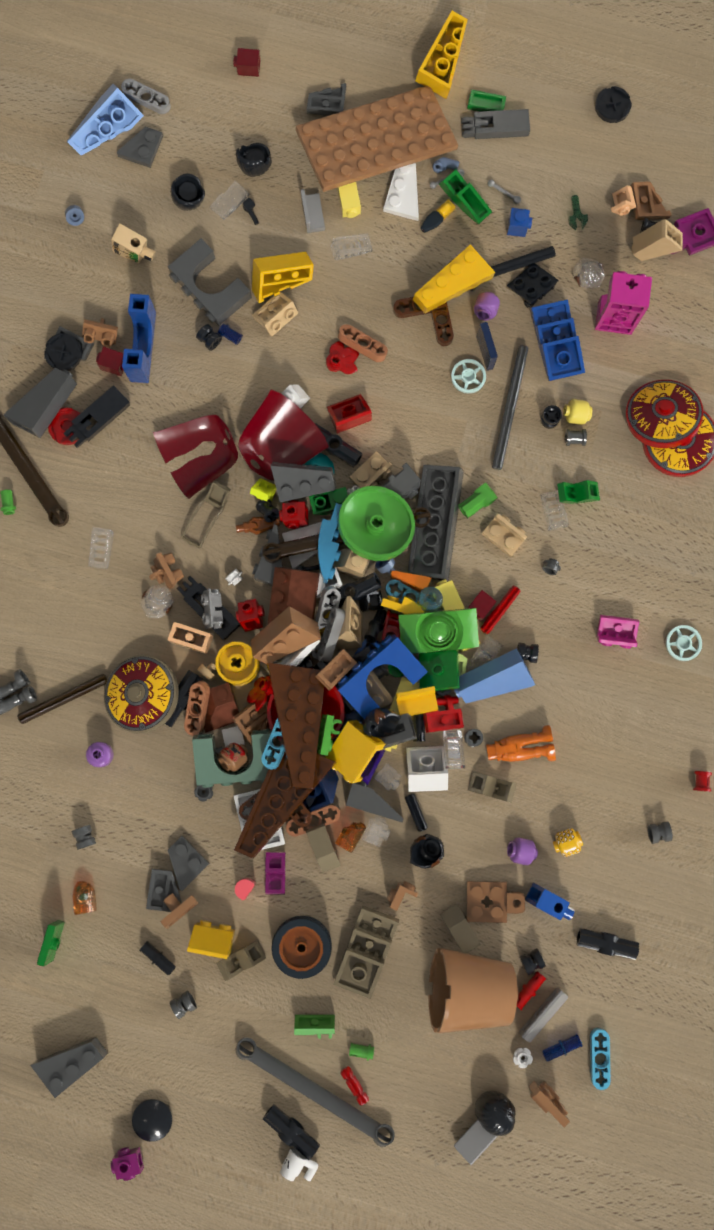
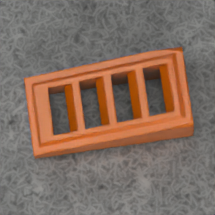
M392 571L390 576L391 579L398 580L422 594L425 593L431 581V578L427 576Z

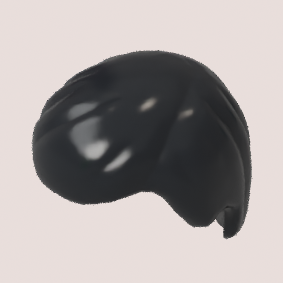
M253 143L248 146L242 145L240 150L239 148L236 149L237 164L245 175L256 177L263 175L269 170L272 158L270 150L266 145Z
M185 173L172 182L171 198L179 209L191 211L201 205L205 197V190L201 186L198 177Z
M487 1091L481 1094L475 1103V1115L487 1132L495 1136H505L513 1130L516 1110L513 1103L504 1094L497 1091Z

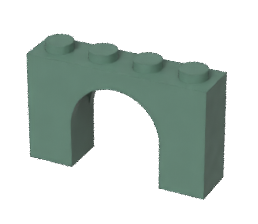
M272 730L252 731L253 759L246 767L235 772L226 771L219 764L215 752L214 734L194 735L192 743L197 786L202 785V787L208 788L214 786V784L230 786L235 782L251 784L252 781H260L263 783L269 769L263 765L261 758ZM272 748L269 749L273 752L272 756L270 758H266L269 765L271 764L274 758V750Z

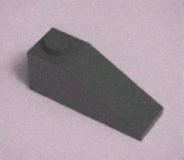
M361 781L352 784L346 806L403 823V818L372 788H369L365 782Z

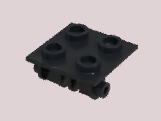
M532 264L507 284V287L525 299L524 305L529 308L534 306L538 301L537 299L541 300L542 296L545 297L550 290H553L559 280L537 264Z

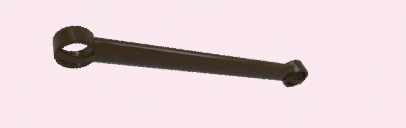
M0 416L1 445L47 512L49 521L57 527L65 526L69 521L68 512L60 506ZM57 511L65 513L64 520H62ZM53 514L60 523H55L53 521Z
M423 507L415 509L413 515L417 512H424L414 516L415 520L428 517V521L424 524H419L415 521V527L423 528L427 526L431 519L430 512ZM340 533L337 541L333 540V542L339 543V545L344 544ZM319 534L279 544L274 542L268 543L262 550L263 557L267 562L275 563L281 558L318 550ZM269 547H276L275 549L267 550ZM280 552L276 559H268L266 557L268 554Z

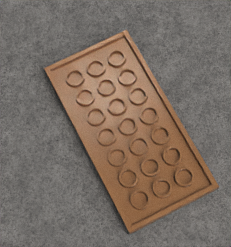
M429 86L417 88L296 126L297 135L323 192L445 154L458 148V143Z

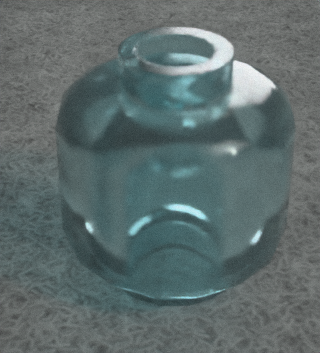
M435 587L424 588L420 591L417 598V604L424 612L438 611L443 603L442 593Z

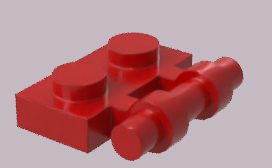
M445 695L443 698H436L437 705H444L445 711H433L423 714L426 733L464 728L461 709H454L453 705L459 703L457 696Z

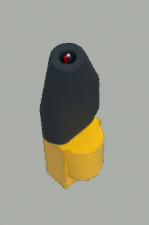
M449 199L445 201L436 211H433L426 217L420 228L422 232L426 233L437 228L455 210L456 206Z

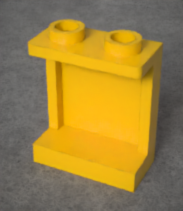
M352 720L346 723L332 745L331 751L328 752V756H325V758L337 762L332 769L340 772L347 782L353 784L361 782L363 779L361 774L376 751L382 750L386 743L378 737L366 735L363 730V724L358 720Z

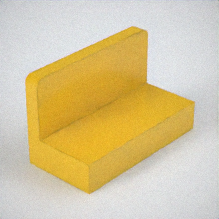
M435 686L396 694L399 715L408 713L412 716L438 711Z

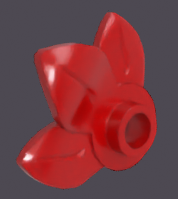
M341 341L331 345L329 349L330 355L326 358L327 368L332 372L340 370L344 374L357 372L358 369L354 362L357 360L359 352L351 347L345 348Z
M269 676L259 677L254 683V688L248 693L247 703L255 702V711L257 712L266 702L267 696L273 693Z

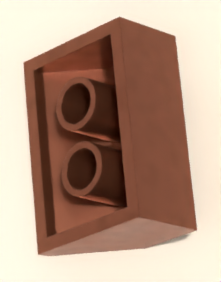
M275 567L268 624L289 606L314 620L320 573Z

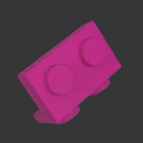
M600 615L596 635L598 642L604 646H612L614 644L626 649L637 647L636 638L639 620Z

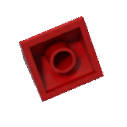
M361 394L326 407L337 434L372 420L371 409Z

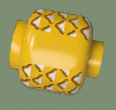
M573 828L556 833V841H553L556 852H561L564 857L579 853L581 846H584L579 831H575Z

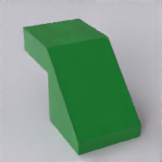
M586 480L575 484L566 482L557 484L559 501L561 503L574 504L600 500L598 482Z

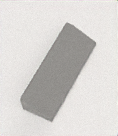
M556 988L519 1031L523 1039L531 1042L568 999V996L560 988Z
M477 1119L454 1144V1147L472 1165L498 1136L487 1132Z

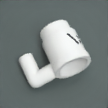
M291 1148L282 1164L280 1174L287 1180L294 1181L300 1174L303 1166H305L308 1170L304 1178L307 1181H311L318 1169V1163L311 1159L308 1160L298 1150Z

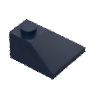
M331 769L303 801L309 812L334 802L339 780L335 770Z

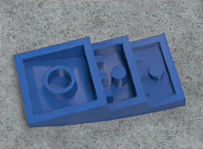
M568 299L530 308L548 381L585 373L579 336L576 335L574 319L571 318Z

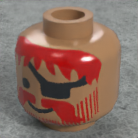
M230 743L220 751L219 764L224 770L235 772L247 763L248 751L242 744Z

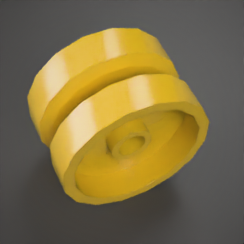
M231 642L219 650L216 656L215 667L218 675L224 681L234 686H243L251 683L257 677L260 670V661L253 658L252 649L248 644ZM237 661H241L239 668L235 666Z

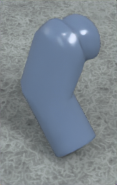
M442 157L433 163L432 168L436 173L443 172L448 168L458 170L460 162Z

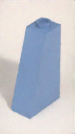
M516 648L459 676L460 688L454 689L458 698L462 697L465 703H470L532 687L535 683Z

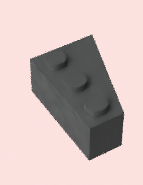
M272 462L271 464L280 502L336 490L337 485L332 467Z
M97 1037L47 1057L40 1058L30 1066L53 1097L56 1098L99 1063L108 1052Z

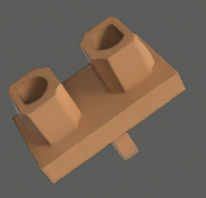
M101 318L100 323L84 319L82 335L84 342L93 343L94 340L101 341L104 347L109 348L112 344L116 345L118 327L105 324L104 318Z
M160 552L155 555L156 558L153 560L155 565L151 567L153 573L149 578L150 580L157 579L159 584L165 582L167 588L171 590L175 587L176 583L183 579L184 575L180 569L171 572L169 566L175 564V558L172 553L162 555Z

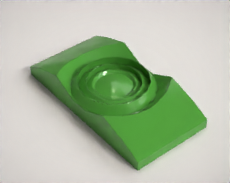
M476 608L398 615L400 641L411 653L479 647Z

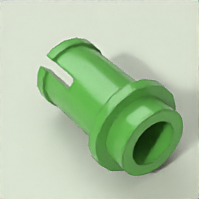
M12 490L0 491L1 511L4 515L14 514L16 506L13 503Z
M351 1043L349 1056L367 1058V1061L369 1059L373 1060L375 1047H372L371 1044L365 1046Z

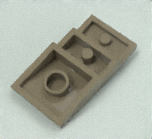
M362 905L333 985L371 999L399 919Z

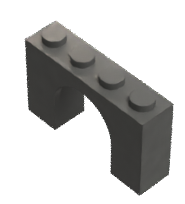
M201 238L168 266L170 271L169 277L174 283L178 282L182 286L181 290L186 296H191L194 299L193 302L199 310L203 309L206 312L205 315L211 323L215 322L220 326L252 298L251 291L239 278L234 280L224 290L215 294L204 293L197 288L196 278L198 274L215 260L214 251Z

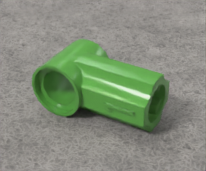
M487 483L477 488L473 492L474 494L458 505L460 511L467 519L483 507H488L498 498Z

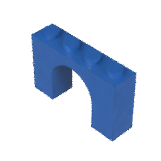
M130 294L128 313L133 323L132 349H124L122 368L130 382L149 383L156 310L149 295Z
M395 635L387 636L377 650H371L367 654V659L362 663L358 662L352 668L353 671L348 676L345 675L338 682V685L335 686L364 720L370 711L380 708L368 694L366 688L368 675L374 668L384 664L393 665L413 685L428 672Z

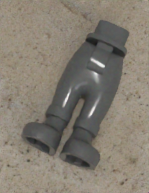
M21 669L14 672L15 680L13 682L10 681L0 687V715L22 704L23 701L29 703L37 701L36 692L33 687L28 686L30 681ZM26 687L19 694L17 693L12 697L3 700L6 696L16 692L18 689Z

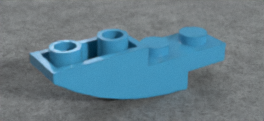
M338 503L335 505L331 520H322L319 533L318 562L320 574L325 584L328 583L329 579H333L336 570L333 568L335 561H339L341 550H338L339 543L333 542V540L337 541L339 536L337 521L342 505Z

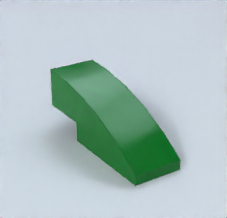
M454 170L439 183L451 200L477 224H480L492 213L472 184H467L457 170Z

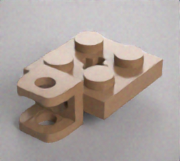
M467 881V922L507 923V913L519 914L525 911V894L507 891V882ZM485 896H489V900H493V904H490L489 907H485V904L481 902V900H485ZM516 899L521 902L518 906L513 903Z
M534 1080L529 1085L532 1091L531 1098L545 1113L549 1111L565 1128L570 1121L566 1116L568 1114L567 1110L559 1101L560 1097L546 1081L538 1085Z

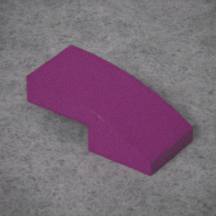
M266 852L265 894L285 895L286 853Z

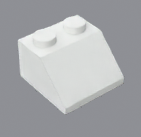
M445 746L406 748L409 792L448 790Z

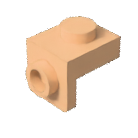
M627 185L612 193L615 204L611 208L613 213L623 216L636 208L631 186Z

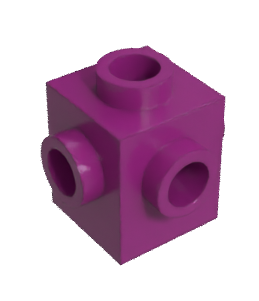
M129 1147L121 1148L111 1161V1171L116 1175L117 1180H131L136 1177L135 1175L141 1174L144 1169L140 1147L129 1149Z

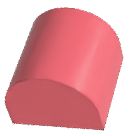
M243 878L235 885L237 897L245 900L256 885V882L250 878Z

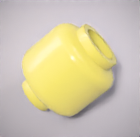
M571 399L568 404H565L563 415L568 423L584 425L592 417V407L587 401Z

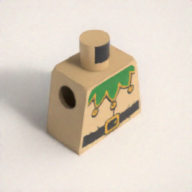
M119 223L111 239L112 251L136 263H140L142 258L152 262L156 251L147 247V239Z

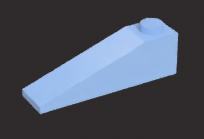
M112 84L99 98L67 142L80 155H83L100 146L101 143L132 129L144 115Z

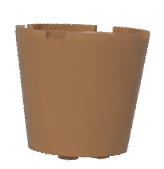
M445 948L436 949L429 975V982H433L432 995H428L429 1016L433 1031L449 1033L510 1026L515 1017L518 1000L517 980L513 965L509 962Z

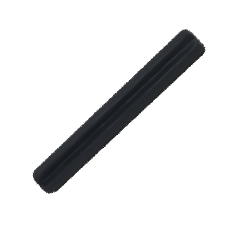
M553 246L491 266L495 271L493 277L555 257V249Z

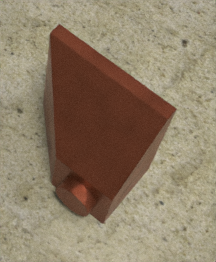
M230 683L210 688L204 725L205 733L235 723L232 718L240 711ZM196 704V705H197V708H198V711H199V713H200V712H201V708H200V706H199L198 704Z

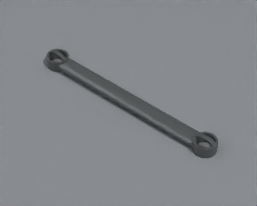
M243 1038L236 1045L237 1057L242 1060H249L373 1138L378 1146L386 1147L394 1141L395 1133L390 1125L380 1124L257 1047L255 1041L251 1038ZM240 1043H250L253 1047V1052L245 1049ZM379 1128L387 1129L390 1133V1138L379 1133ZM378 1137L388 1143L381 1142Z

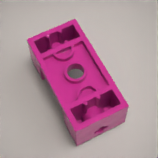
M625 271L613 272L609 281L608 294L602 295L598 301L595 330L632 335L649 308L652 277H647L645 274L632 275Z

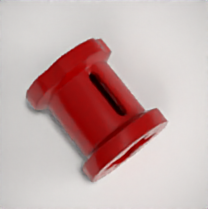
M695 771L696 785L693 787V790L711 792L710 776H712V772Z

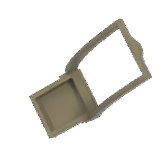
M214 480L209 492L200 502L189 520L181 538L190 545L201 548L213 525L223 512L231 489ZM206 501L219 508L220 511L207 530L203 540L198 544L187 538L185 534L195 515Z

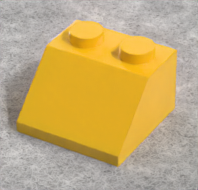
M200 920V923L194 924L187 952L227 959L231 954L235 929H231V925L220 924L219 926H213L210 921Z

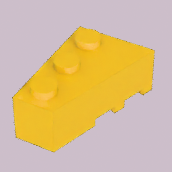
M306 251L253 259L252 292L258 303L263 302L264 298L273 294L274 296L279 295L280 291L289 287L293 289L311 281L314 264Z

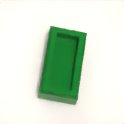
M471 89L467 109L479 112L504 110L507 96Z

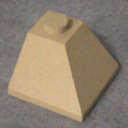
M347 596L341 608L345 611V619L336 643L340 650L362 647L363 612L351 596Z

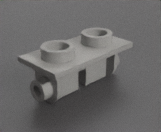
M209 588L203 591L201 595V604L204 605L202 621L206 630L212 628L213 625L214 629L222 628L221 624H223L222 610L215 611V607H222L221 593H219V589L211 590Z

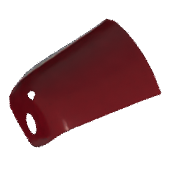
M272 389L244 429L238 442V448L250 469L271 481H274L271 470L272 462L303 465L329 447L324 435L316 424L289 398ZM259 455L264 457L263 461L258 457ZM251 460L256 461L260 468H255L251 464Z
M218 415L203 416L153 432L156 444L165 463L192 451L203 441L216 443V447L210 455L199 456L188 461L181 468L170 472L176 484L188 499L224 474L238 459V451L231 432ZM225 429L228 431L230 439L227 437ZM224 439L227 441V445L223 443Z

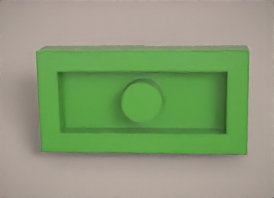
M322 714L317 754L328 756V752L331 751L333 745L331 733L340 734V731H335L333 726L335 723L342 724V721L334 719V716Z
M295 1015L294 1035L317 1034L318 1039H321V1034H329V1039H331L332 1034H335V1015Z

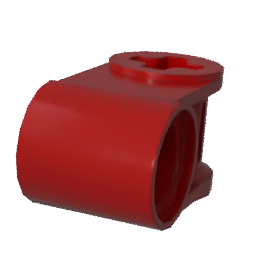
M388 610L382 641L388 634L400 638L399 614L392 613L391 610Z

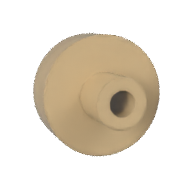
M211 662L207 667L203 664L198 667L197 670L210 682L216 678L212 673L216 669L214 663Z

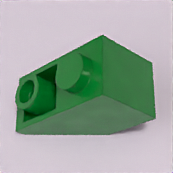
M346 487L334 491L309 496L313 514L332 515L336 503L342 505L348 497Z

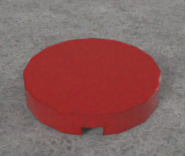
M61 408L48 426L51 437L59 444H75L79 439L77 438L74 442H71L69 438L73 433L66 437L64 432L72 426L71 421L81 413L72 408Z

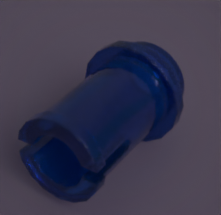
M223 323L218 330V334L222 338L225 337L235 343V345H238L243 337L242 334L230 328L229 324L225 325Z

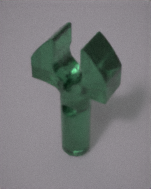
M573 195L571 200L574 215L569 216V225L576 230V220L578 218L582 223L583 230L588 222V214L583 215L581 213L578 195Z

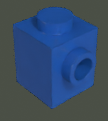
M511 208L507 235L526 236L527 229H531L532 217H529L530 210Z

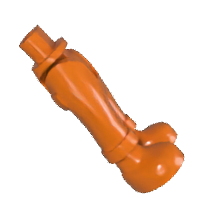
M550 725L543 726L542 731L538 734L534 732L532 734L508 736L499 741H494L495 744L486 745L488 760L497 759V761L515 762L545 756L550 762L556 761L554 744L523 748L525 745L553 742Z

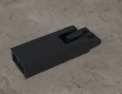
M113 385L71 421L72 426L64 432V435L68 437L73 433L69 440L74 442L78 438L79 440L74 444L78 448L85 441L89 442L130 406V402ZM93 417L98 423L90 430H87L86 428L92 425L89 420Z
M189 576L188 580L192 584L189 586L183 581L182 584L187 589L184 591L180 586L176 589L185 597L184 601L202 618L204 608L194 599L201 603L200 594L202 595L203 591L207 589L201 582L198 584ZM222 605V607H215V611L222 610V628L214 629L213 625L212 629L225 641L241 624Z

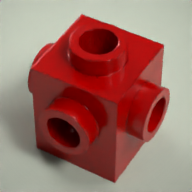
M291 500L288 503H282V510L279 511L280 521H283L286 528L298 529L302 526H309L308 507L305 501Z
M249 599L238 603L236 618L245 632L264 628L263 616H265L263 605H259L256 599Z

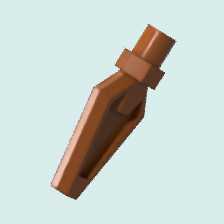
M252 517L248 522L236 525L237 533L251 532L258 535L268 531L270 528L273 529L274 524L277 527L280 526L279 517L273 522H266L264 517Z

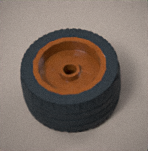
M295 916L289 918L279 926L274 934L271 946L272 956L275 964L284 974L297 979L313 977L325 968L330 959L332 950L330 934L327 928L313 917ZM303 944L305 950L300 951L298 945Z

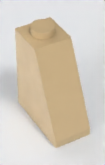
M666 219L661 220L633 237L632 254L640 261H645L682 251L683 233Z
M338 549L341 550L339 561L334 562L333 568L336 567L339 573L359 580L363 578L370 560L360 557L350 549Z

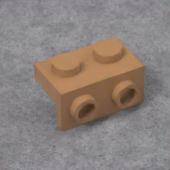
M404 881L403 884L398 882L396 889L392 888L387 897L389 907L397 911L405 893L417 898L418 892L415 890L416 887L407 881Z

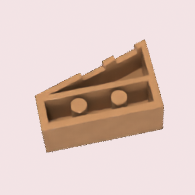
M289 606L250 640L253 658L267 665V663L275 662L320 640L318 622Z

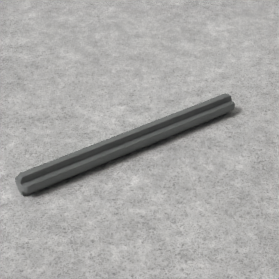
M524 345L519 346L492 464V468L495 470H501L504 463L529 349Z

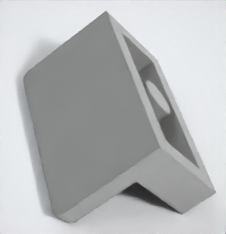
M301 189L307 233L325 231L319 193L305 195L304 189Z

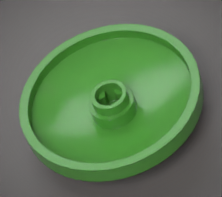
M366 486L357 489L344 500L338 513V530L342 540L351 551L368 560L385 561L397 557L404 552L414 536L415 519L410 506L399 494L388 488Z

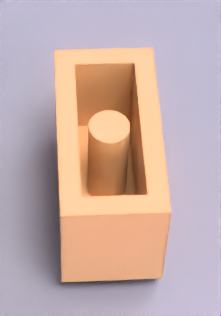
M176 622L173 623L168 637V641L204 654L208 653L213 639V635Z

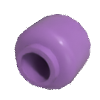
M492 292L479 294L474 304L475 315L483 321L493 319L497 315L500 300Z
M95 742L86 751V759L94 767H105L113 760V749L107 743Z
M518 837L509 842L507 855L513 863L530 865L533 860H536L538 849L532 840Z

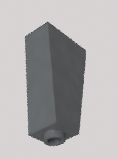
M54 368L3 416L12 425L41 438L76 387L77 383L72 378L73 375L65 369L61 371Z

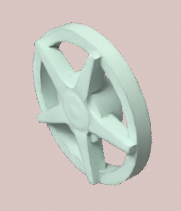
M464 359L454 366L451 380L457 390L468 394L475 393L484 386L486 371L478 361ZM465 363L475 364L478 368L475 370L467 368ZM462 365V374L454 376L455 370ZM480 369L483 373L482 383L476 379V373ZM455 379L462 380L465 383L464 388H461ZM475 383L479 385L475 389H467L468 384Z
M680 625L668 633L666 648L669 654L676 660L689 661L700 653L702 639L698 631L693 627ZM679 629H688L693 634L690 636L682 635ZM676 631L678 638L676 642L670 643V637ZM695 635L698 640L697 650L692 646L691 640ZM670 646H676L679 649V656L673 653ZM686 650H691L695 652V654L689 658H682L683 653Z

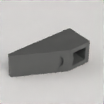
M275 524L273 529L270 528L266 536L267 544L273 542L276 544L280 543L278 527ZM262 546L259 554L261 560L259 564H255L252 574L256 581L273 586L275 567H283L282 558L275 563L267 562L263 557L262 550L264 546ZM269 547L267 550L275 549L276 547ZM280 552L268 554L266 557L268 559H276Z

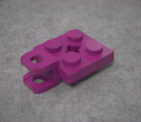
M709 208L674 222V226L683 233L682 251L686 248L689 256L714 246V218ZM696 228L698 231L702 230L701 235L695 233Z

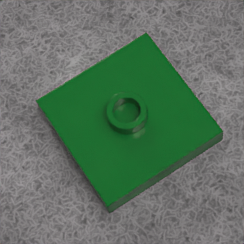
M457 650L419 653V662L428 671L420 679V689L435 686V691L460 688Z
M57 920L47 926L37 965L44 967L54 961L56 951L61 942L60 937L65 924L64 921Z

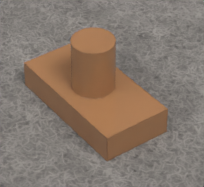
M343 649L315 677L328 690H331L357 662Z
M173 893L164 899V903L171 910V913L160 922L166 929L170 928L199 902L191 895L181 904Z

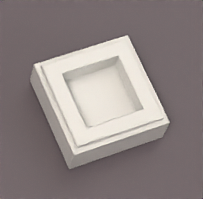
M237 726L222 730L225 747L230 743L245 745L243 734Z

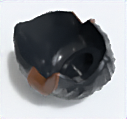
M375 708L366 715L363 722L364 733L368 736L383 738L384 733L391 734L395 730L401 715H398L389 708Z
M430 834L418 837L410 847V863L420 868H433L444 857L442 840Z

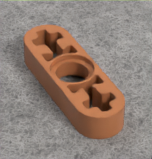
M342 325L339 329L338 339L342 343L375 362L385 360L388 349L384 344L351 325ZM358 341L366 342L367 346L360 345Z
M198 681L190 687L184 729L191 736L199 734L204 729L210 695V687L205 681ZM194 703L200 706V713H197L194 710Z
M328 805L310 813L319 818L318 825L323 824L322 817L318 812L323 811L324 815L329 812V808H332L333 811L336 810L335 819H331V817L324 818L326 821L324 825L326 826L340 818L339 808L335 805ZM307 814L299 816V823L302 822L301 818H304L305 824L308 822L307 817L309 816ZM293 819L286 824V831L290 836L296 837L306 833L304 827H300L298 833L290 831L289 828L292 826V822H294Z

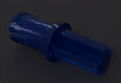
M576 1034L564 1041L558 1040L559 1043L544 1049L542 1053L545 1060L550 1061L562 1055L567 1056L568 1052L583 1047Z

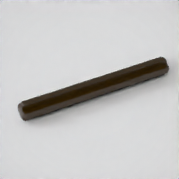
M100 674L18 714V720L21 724L31 721L105 685L107 677L105 674Z

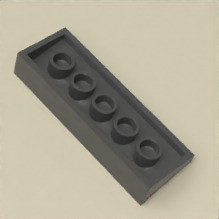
M423 465L417 508H426L430 512L431 519L427 526L423 528L415 527L408 573L427 576L434 580L442 581L446 579L447 582L449 581L459 511L458 505L460 504L464 475L460 467ZM417 512L416 515L423 514L424 512ZM428 517L419 518L415 521L419 524H424L428 521Z

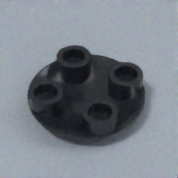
M156 1099L142 1101L132 1116V1126L135 1133L141 1139L149 1142L164 1138L172 1126L170 1106Z

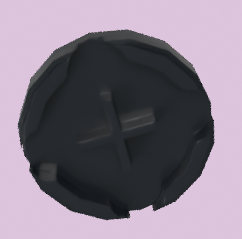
M616 86L603 89L598 94L595 102L597 115L603 121L609 123L623 121L629 115L632 107L629 94L624 89Z
M64 333L56 334L45 345L44 356L52 368L70 371L82 359V347L79 341L71 335Z

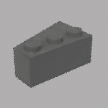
M405 463L402 466L403 470L395 476H390L388 478L389 481L381 486L396 492L404 500L408 497L412 499L419 493L418 490L421 479L411 467Z

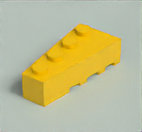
M453 10L419 68L415 82L422 86L431 87L434 93L447 99L468 20Z
M470 244L414 294L413 301L424 313H427L445 304L447 301L462 295V293L491 280L495 271Z

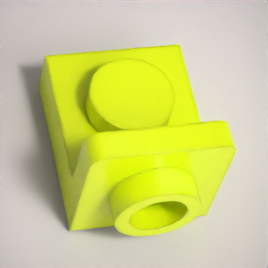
M260 478L251 487L250 494L260 500L268 501L270 499L272 501L276 485Z

